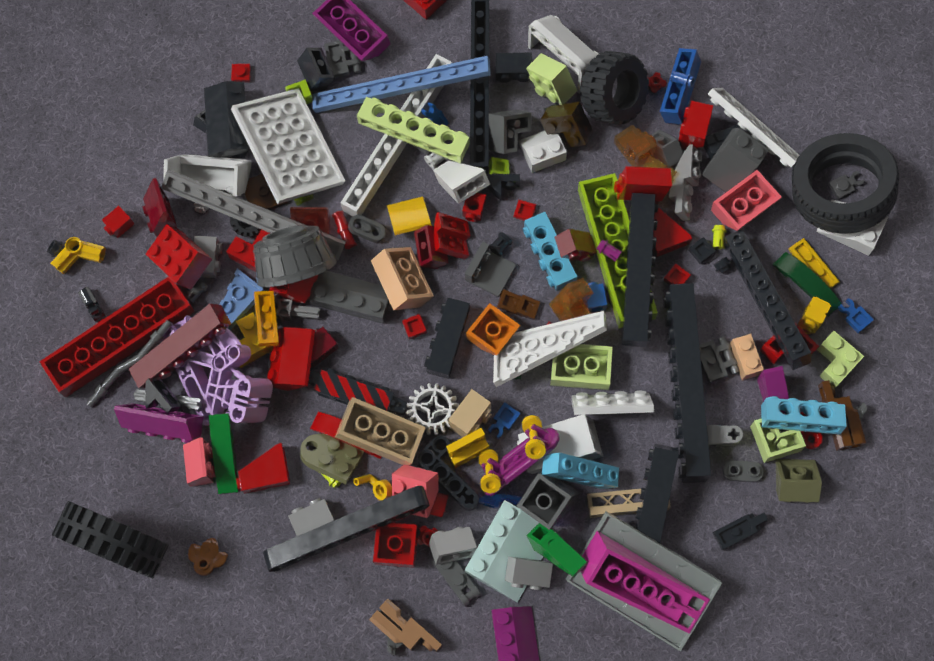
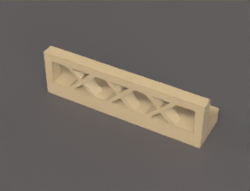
M641 489L587 494L590 518L602 517L605 511L614 516L636 514L637 507H641L642 502L633 503L630 501V498L634 494H640ZM617 495L626 500L623 504L613 505L610 502ZM600 497L606 503L604 506L593 507L592 498ZM669 499V503H668V508H667V510L670 509V499Z

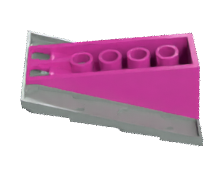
M605 511L580 554L588 564L575 577L568 574L566 578L567 582L679 651L686 644L722 584L712 574L694 565L689 560L659 544L654 539Z

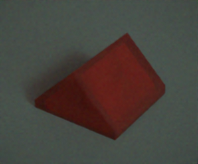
M290 207V217L292 220L307 226H318L323 233L330 235L331 215L328 207Z

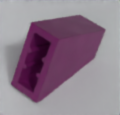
M783 366L763 370L757 378L763 402L766 398L772 396L779 397V399H789Z

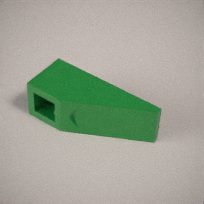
M540 523L526 535L534 551L572 577H575L588 564L552 529H547Z

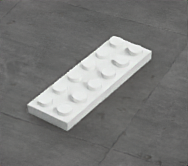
M712 88L708 95L715 105H721L725 109L724 113L727 116L737 119L739 121L738 125L742 129H748L754 139L758 142L762 141L766 148L769 149L768 152L778 155L783 165L794 167L798 156H800L795 150L724 88Z

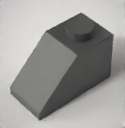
M661 130L645 138V141L663 164L668 167L678 164L683 155L678 139Z

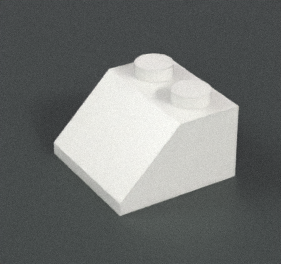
M542 131L518 140L532 173L566 160L567 151L557 133L547 135L546 131Z

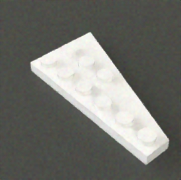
M601 311L516 332L497 356L494 355V385L498 387L607 331L605 312Z

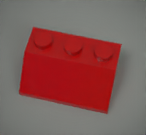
M289 327L278 329L279 343L278 346H273L270 354L271 364L267 378L272 382L273 388L285 391L308 386L315 330Z

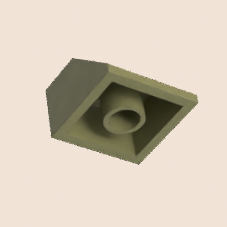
M775 459L776 492L779 501L819 502L822 481L815 460Z

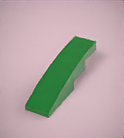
M230 413L209 415L218 494L238 492L236 483V453H234Z

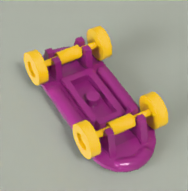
M530 415L522 421V429L528 438L503 456L499 463L496 451L485 449L480 452L479 464L486 473L482 476L480 483L481 489L488 496L495 495L516 477L553 451L560 440L558 431L553 428L543 429L541 419L535 415Z

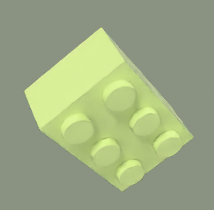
M580 344L552 358L550 385L609 390L612 347Z

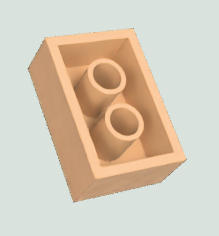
M411 247L383 249L371 260L393 310L419 308L434 297Z

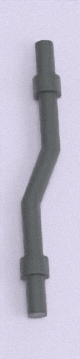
M166 320L158 331L155 330L150 336L149 342L138 355L117 366L104 383L99 384L87 405L93 408L99 399L109 392V387L122 372L128 370L142 359L157 343L160 344L164 339L165 333L173 324Z

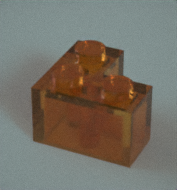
M633 124L614 138V144L632 167H642L654 158L657 147L655 138L646 131L642 133Z
M584 278L568 283L549 305L560 321L589 315L591 313L584 303L594 293Z

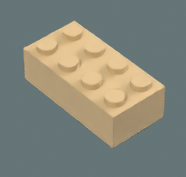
M352 397L347 405L335 438L401 465H411L425 427Z

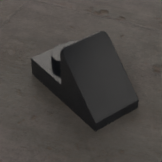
M486 174L490 183L487 188L500 201L501 187H505L507 190H514L516 187H520V174Z
M160 377L148 378L146 380V408L160 405L161 409L170 413L178 411L183 406Z

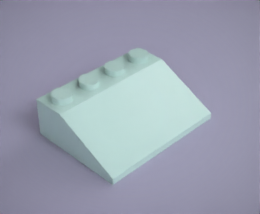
M504 500L465 568V573L518 603L527 585H524L523 588L512 587V583L505 581L508 556L542 560L543 556L533 550L526 536L539 522L520 508Z

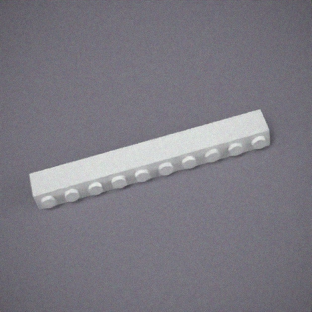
M436 54L427 69L452 64V62ZM443 86L411 92L400 110L404 112L410 111L423 119L424 115L421 113V110H429L430 107L427 103L434 102ZM395 120L393 123L399 124L401 120ZM416 126L410 128L412 131L417 129ZM384 134L341 201V207L344 212L351 216L363 214L407 142Z

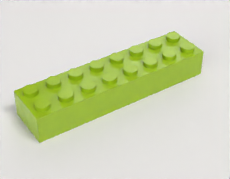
M613 173L579 182L578 193L595 248L598 247L603 239L604 241L608 240L610 245L622 251L615 262L602 252L598 253L599 250L596 249L597 258L619 329L623 328L629 217L624 200H617V193L614 191L617 177ZM654 299L653 304H649V311H652V320L656 319L658 313Z

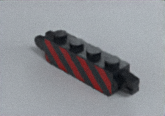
M329 368L327 370L321 369L320 373L310 370L308 384L315 387L319 396L346 405L354 397L390 413L402 415L405 413L407 402L395 397L392 389L382 386L378 388L372 382L366 380L360 382L348 374L341 376L338 375L337 371Z

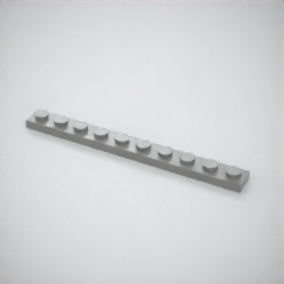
M169 169L161 186V189L270 233L291 226L304 225ZM323 233L330 249L334 252L336 260H339L346 241Z

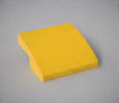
M423 196L387 205L395 235L411 232L425 225H431Z
M482 428L446 446L455 468L476 458L483 450L490 449Z

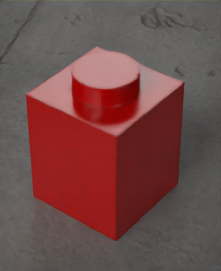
M117 206L102 219L106 225L103 227L110 236L114 234L117 238L134 225L132 219L120 206Z

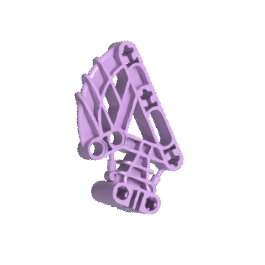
M187 315L184 317V320L172 325L165 333L162 342L189 321L191 317ZM226 328L225 333L212 339L209 347H202L197 355L188 358L183 366L176 368L177 374L188 397L202 399L203 406L200 410H195L197 415L204 416L203 425H210L209 415L224 414L225 408H228L229 411L225 412V414L230 413V419L235 423L263 422L266 419L268 407L259 404L270 403V401L261 398H271L272 382L267 378H251V376L244 375L239 370H235L250 359L251 350L247 345H241L237 337L228 328ZM202 365L211 368L209 380ZM234 373V376L239 380H231L232 374Z

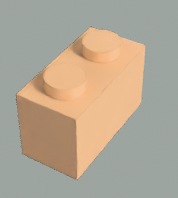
M748 334L732 339L730 343L734 359L736 358L741 379L746 380L759 376L764 368L752 335Z

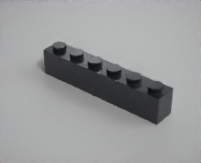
M654 444L653 449L650 448L647 460L651 461L650 467L645 468L643 480H647L646 486L641 488L639 499L643 500L642 506L637 507L635 519H639L638 525L633 527L660 544L679 449Z

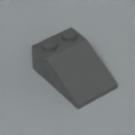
M733 128L701 175L726 193L748 177L759 166L769 149L741 128Z

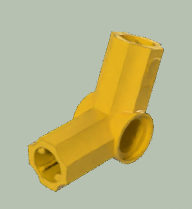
M71 237L66 241L65 248L50 264L64 275L78 258L101 263L104 260L106 248L81 241L77 237ZM79 245V248L73 251V248Z

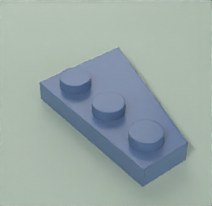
M238 268L234 273L235 277L232 283L227 288L228 292L224 300H221L219 304L222 305L231 322V325L228 327L229 330L255 304L254 292L265 291Z

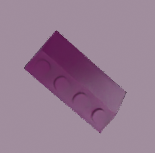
M326 0L312 13L362 62L379 56L391 44L388 35L351 0Z
M136 403L114 406V411L121 428H127L128 432L140 433V431L146 432L147 436H157L159 434L164 435L163 438L168 440L180 438L181 442L184 443L201 438L204 418L202 415L180 411L167 413L158 407L146 408L145 405Z
M508 607L491 610L498 661H539L532 607Z

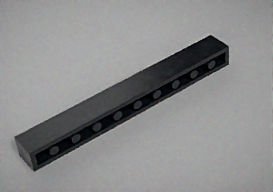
M471 0V59L484 56L489 58V0ZM489 76L470 80V166L482 168L486 174H489Z

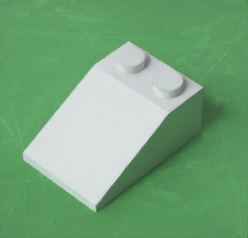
M831 200V202L844 203L836 200ZM888 216L874 227L861 232L840 234L819 228L816 232L869 256L879 239Z

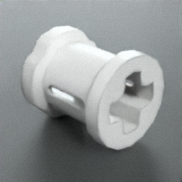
M435 153L424 157V160L432 169L437 168L439 163L448 159Z

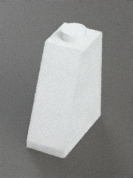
M447 161L433 170L439 184L458 204L490 185L482 168Z

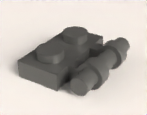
M340 40L324 44L327 60L335 78L348 76L349 68H354L355 74L362 72L361 60L346 46H343ZM345 54H350L351 60L346 61Z
M725 337L718 339L720 346L717 347L713 340L699 345L701 365L709 383L727 377L726 369L730 368L733 375L740 372L736 358L734 359L731 352L732 347L730 343H727ZM719 353H724L726 362H722Z

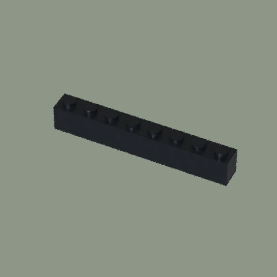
M632 193L622 336V345L646 347L647 341H651V329H648V322H652V311H649V304H653V292H650V285H654V274H651V267H655V255H652V249L656 248V237H653V231L657 230V219H654V213L658 212V201H655V194Z

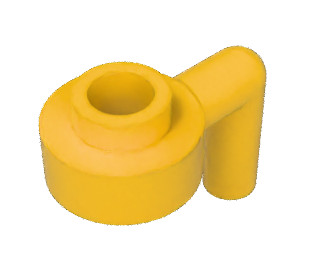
M372 474L357 477L353 480L356 486L370 483L373 486L374 496L378 500H384L392 496V486L388 480L378 481Z

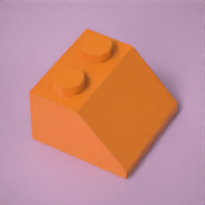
M489 303L468 329L466 336L470 342L481 350L497 356L520 328V325Z

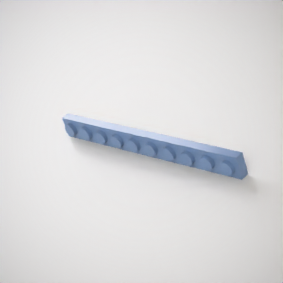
M488 56L315 93L313 94V110L315 113L363 103L366 97L383 99L489 76L490 60Z

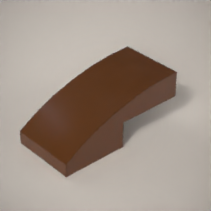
M503 289L496 308L534 320L540 301L525 295L519 296Z

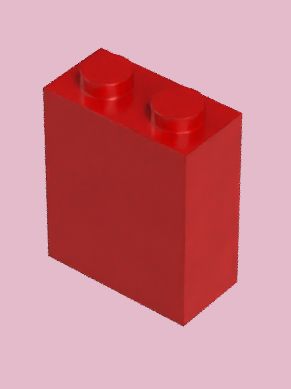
M626 166L614 184L617 200H631L632 193L655 194V201H662L672 187L671 168Z

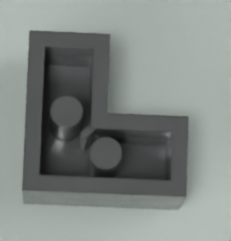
M510 110L490 113L489 151L502 154L517 152L518 133L531 131V112Z

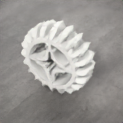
M430 383L427 384L428 389L420 386L421 392L419 393L417 390H414L416 397H409V400L413 403H407V408L410 409L407 411V415L411 416L409 421L424 426L427 429V435L431 434V430H434V434L438 435L437 429L440 428L442 433H445L444 426L446 425L451 429L448 420L455 412L454 409H457L459 406L458 403H454L457 400L456 396L450 397L452 391L448 390L445 393L446 386H442L439 389L438 383L435 384L434 388L431 387ZM432 395L429 402L419 404L423 398ZM438 396L446 400L449 409L438 404ZM433 403H435L437 411L432 413L431 417L430 409L428 408H431ZM417 410H421V412L428 415V422L419 418ZM446 414L442 421L433 423L437 416H444Z

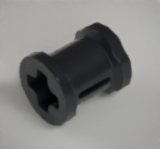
M499 232L497 239L492 244H489V249L501 257L505 248L513 242L505 233Z

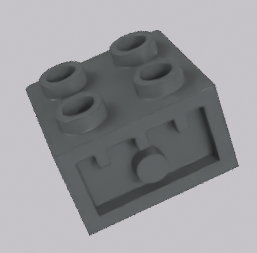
M482 242L465 272V281L499 297L516 265L490 252L489 244Z

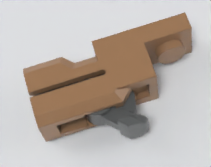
M389 599L369 619L387 637V651L393 656H396V649L403 644L412 651L421 639L424 640L422 644L429 651L434 649L438 652L442 647V644L413 618H410L408 622L401 617V610Z

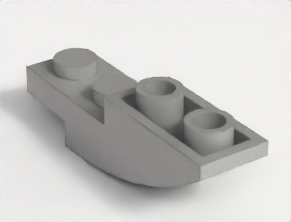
M693 144L687 147L678 162L669 198L675 203V214L682 221L690 220V212H692V187L699 185V178L701 177L700 161L702 160V155Z

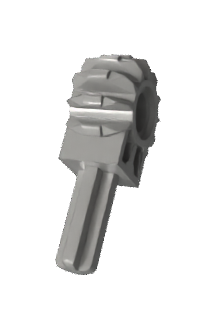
M278 294L274 297L275 306L278 307L276 319H279L280 322L284 320L291 321L292 316L319 319V308L296 306L292 300L281 298Z

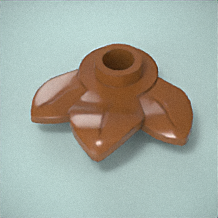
M215 538L207 539L201 546L191 544L189 547V560L194 563V570L199 575H209L214 568L221 567L227 560V553L218 552L219 547ZM202 563H207L205 567H200Z

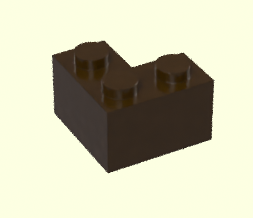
M580 102L550 106L540 119L547 135L563 132L570 147L586 145L594 132Z

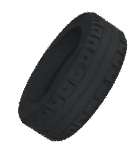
M839 133L823 137L810 144L801 152L792 169L794 205L806 221L821 230L840 234L867 230L884 220L896 204L899 188L897 161L884 145L865 135ZM837 164H855L871 171L877 177L879 184L876 191L863 200L853 203H835L819 196L812 189V180L820 171Z

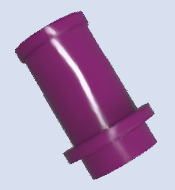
M603 239L596 248L599 250L598 253L602 252L615 262L622 253V251L610 245L608 240L604 241Z

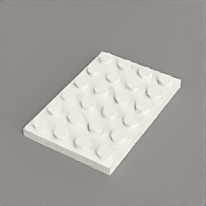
M299 88L232 106L231 110L277 204L344 184L345 179Z

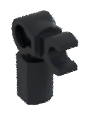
M89 287L83 288L78 292L89 314L96 323L106 317Z

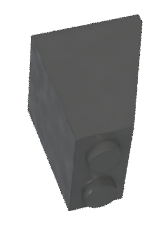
M541 472L537 474L517 507L550 530L572 509L582 493L564 480L542 475Z

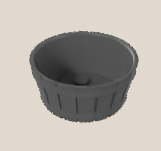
M296 225L277 230L264 236L263 240L254 245L253 250L256 268L255 277L257 285L260 287H274L298 282L318 275L332 268L337 263L334 252L330 249L322 230L318 226Z

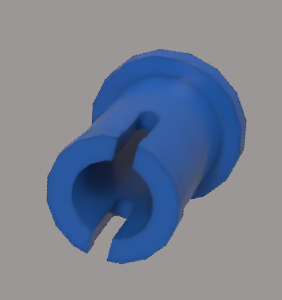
M674 70L670 75L673 76V78L670 77V82L684 85L685 88H692L695 83V77L690 73L686 75Z

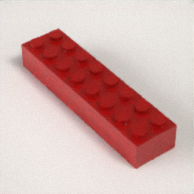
M168 276L39 362L58 392L66 398L146 345L151 339L150 336L155 330L158 331L166 320L174 325L195 311L176 283Z

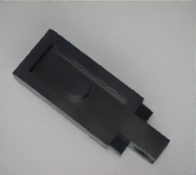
M765 512L754 517L753 513L747 514L712 533L721 550H724L761 530L759 525L766 522L768 518Z

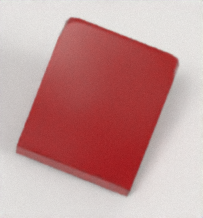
M437 493L430 512L431 515L443 517L449 495Z

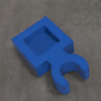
M428 102L429 111L427 112L422 109L421 113L433 121V123L447 126L449 122L442 111L437 109L434 104Z
M850 298L845 301L849 308H845L842 304L838 307L841 313L848 315L845 321L857 333L861 332L874 320L861 306L856 309L854 302Z
M504 402L493 417V420L497 423L489 427L488 433L497 429L499 430L497 439H500L503 436L504 427L510 430L520 416V413Z

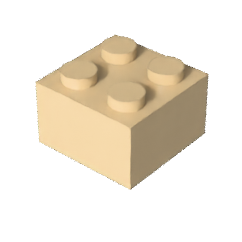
M471 389L448 420L451 430L462 438L478 430L482 423L486 424L492 416L491 402Z

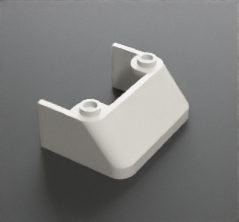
M549 15L533 21L529 25L528 48L532 49L539 41L579 76L577 92L580 94L581 78L585 74L584 70L586 66L590 65L589 62L594 57L596 58L599 53L592 51L562 24L557 16Z
M177 155L164 159V177L169 169L215 189L226 190L230 195L241 196L246 191L251 171V160L200 155Z

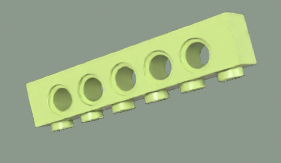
M366 97L357 114L358 123L460 164L470 145L469 137L464 132H455L446 125L435 124L428 118L422 119L410 111L404 112L395 105H386L377 98L371 99ZM379 113H383V114H384L382 117H377V116H376V115L379 114ZM395 120H401L399 124L393 123ZM411 127H418L415 131L410 130ZM430 133L436 134L434 137L427 136ZM446 140L453 141L451 144L444 143Z

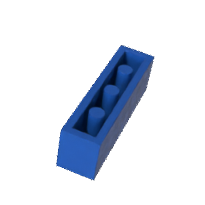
M679 48L672 71L675 70L686 75L690 73L695 77L696 81L701 65L697 49ZM669 80L660 109L665 123H683L685 109L689 105L694 85L692 88H685L684 85L670 82Z

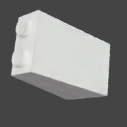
M586 414L542 427L543 429L553 428L560 435L558 445L549 454L560 452L587 460L603 457L594 421ZM525 432L518 434L519 440L517 445L528 438ZM543 458L528 468V473L542 472Z

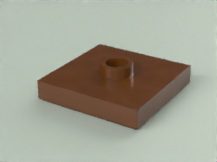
M263 174L248 179L245 191L248 202L267 210L288 203L286 201L277 204Z

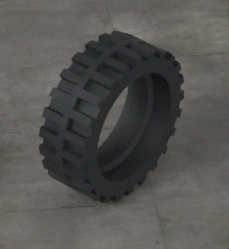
M70 501L66 503L52 532V536L152 579L169 546L167 543Z

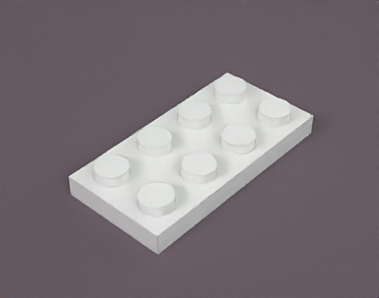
M640 390L635 391V393L617 391L615 394L597 392L596 395H588L581 392L572 395L574 415L654 412L651 396L646 391Z

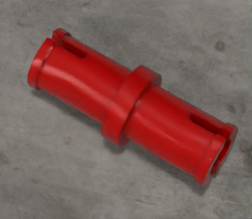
M341 210L333 213L332 217L338 228L337 233L341 235L343 241H346L345 249L357 245L352 233L349 231L344 212Z

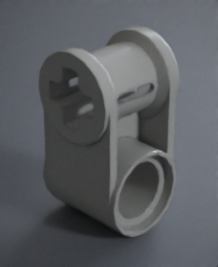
M707 425L708 446H735L742 439L743 432L738 426ZM731 432H734V435H737L735 440H732V437L728 436Z

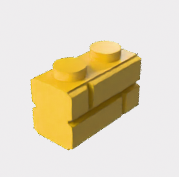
M813 297L797 325L806 334L815 333L823 323L831 307L830 303L818 297Z

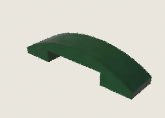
M785 252L772 264L785 277L788 276L810 298L818 297L830 303L831 307L826 314L828 317L842 304L818 275L791 254Z

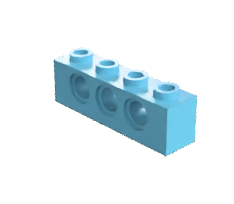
M546 212L525 220L523 232L526 238L530 237L532 241L530 245L533 253L538 254L541 259L538 262L542 271L546 270L548 274L546 278L550 287L554 286L557 291L576 283L577 275L569 259L561 258L554 238L557 235ZM542 233L546 237L543 239H539L536 237V235ZM549 249L552 250L554 253L552 255H546L544 251ZM560 266L562 270L556 272L552 269V267Z
M772 396L766 398L761 405L762 428L841 434L846 428L845 405L838 404L837 402L800 401L796 398L779 399V397Z
M559 452L543 457L542 475L599 489L618 487L619 468Z

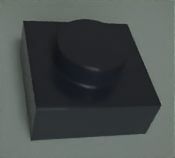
M704 237L688 249L699 264L716 252Z

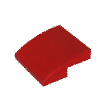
M436 213L434 223L435 251L465 260L469 256L466 240L471 236L468 221L444 213Z

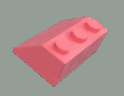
M756 170L713 202L711 211L722 224L738 231L779 201L782 196Z

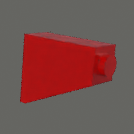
M658 208V212L654 213V219H657V230L653 231V237H656V248L652 249L655 257L689 245L692 240L691 235Z
M282 443L276 444L238 471L239 477L236 478L238 489H241L246 494L290 484L285 449Z

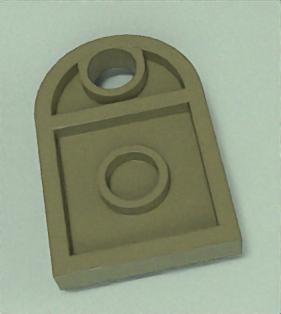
M313 434L307 437L302 442L300 449L301 460L307 467L345 485L364 455V451L325 434ZM312 445L316 447V450L310 451L306 447Z

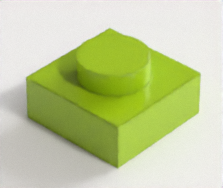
M491 157L489 160L490 174H510L509 160Z

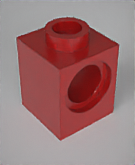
M475 193L467 198L462 209V217H465L470 222L481 221L486 203V195ZM472 205L479 207L477 210L469 209Z

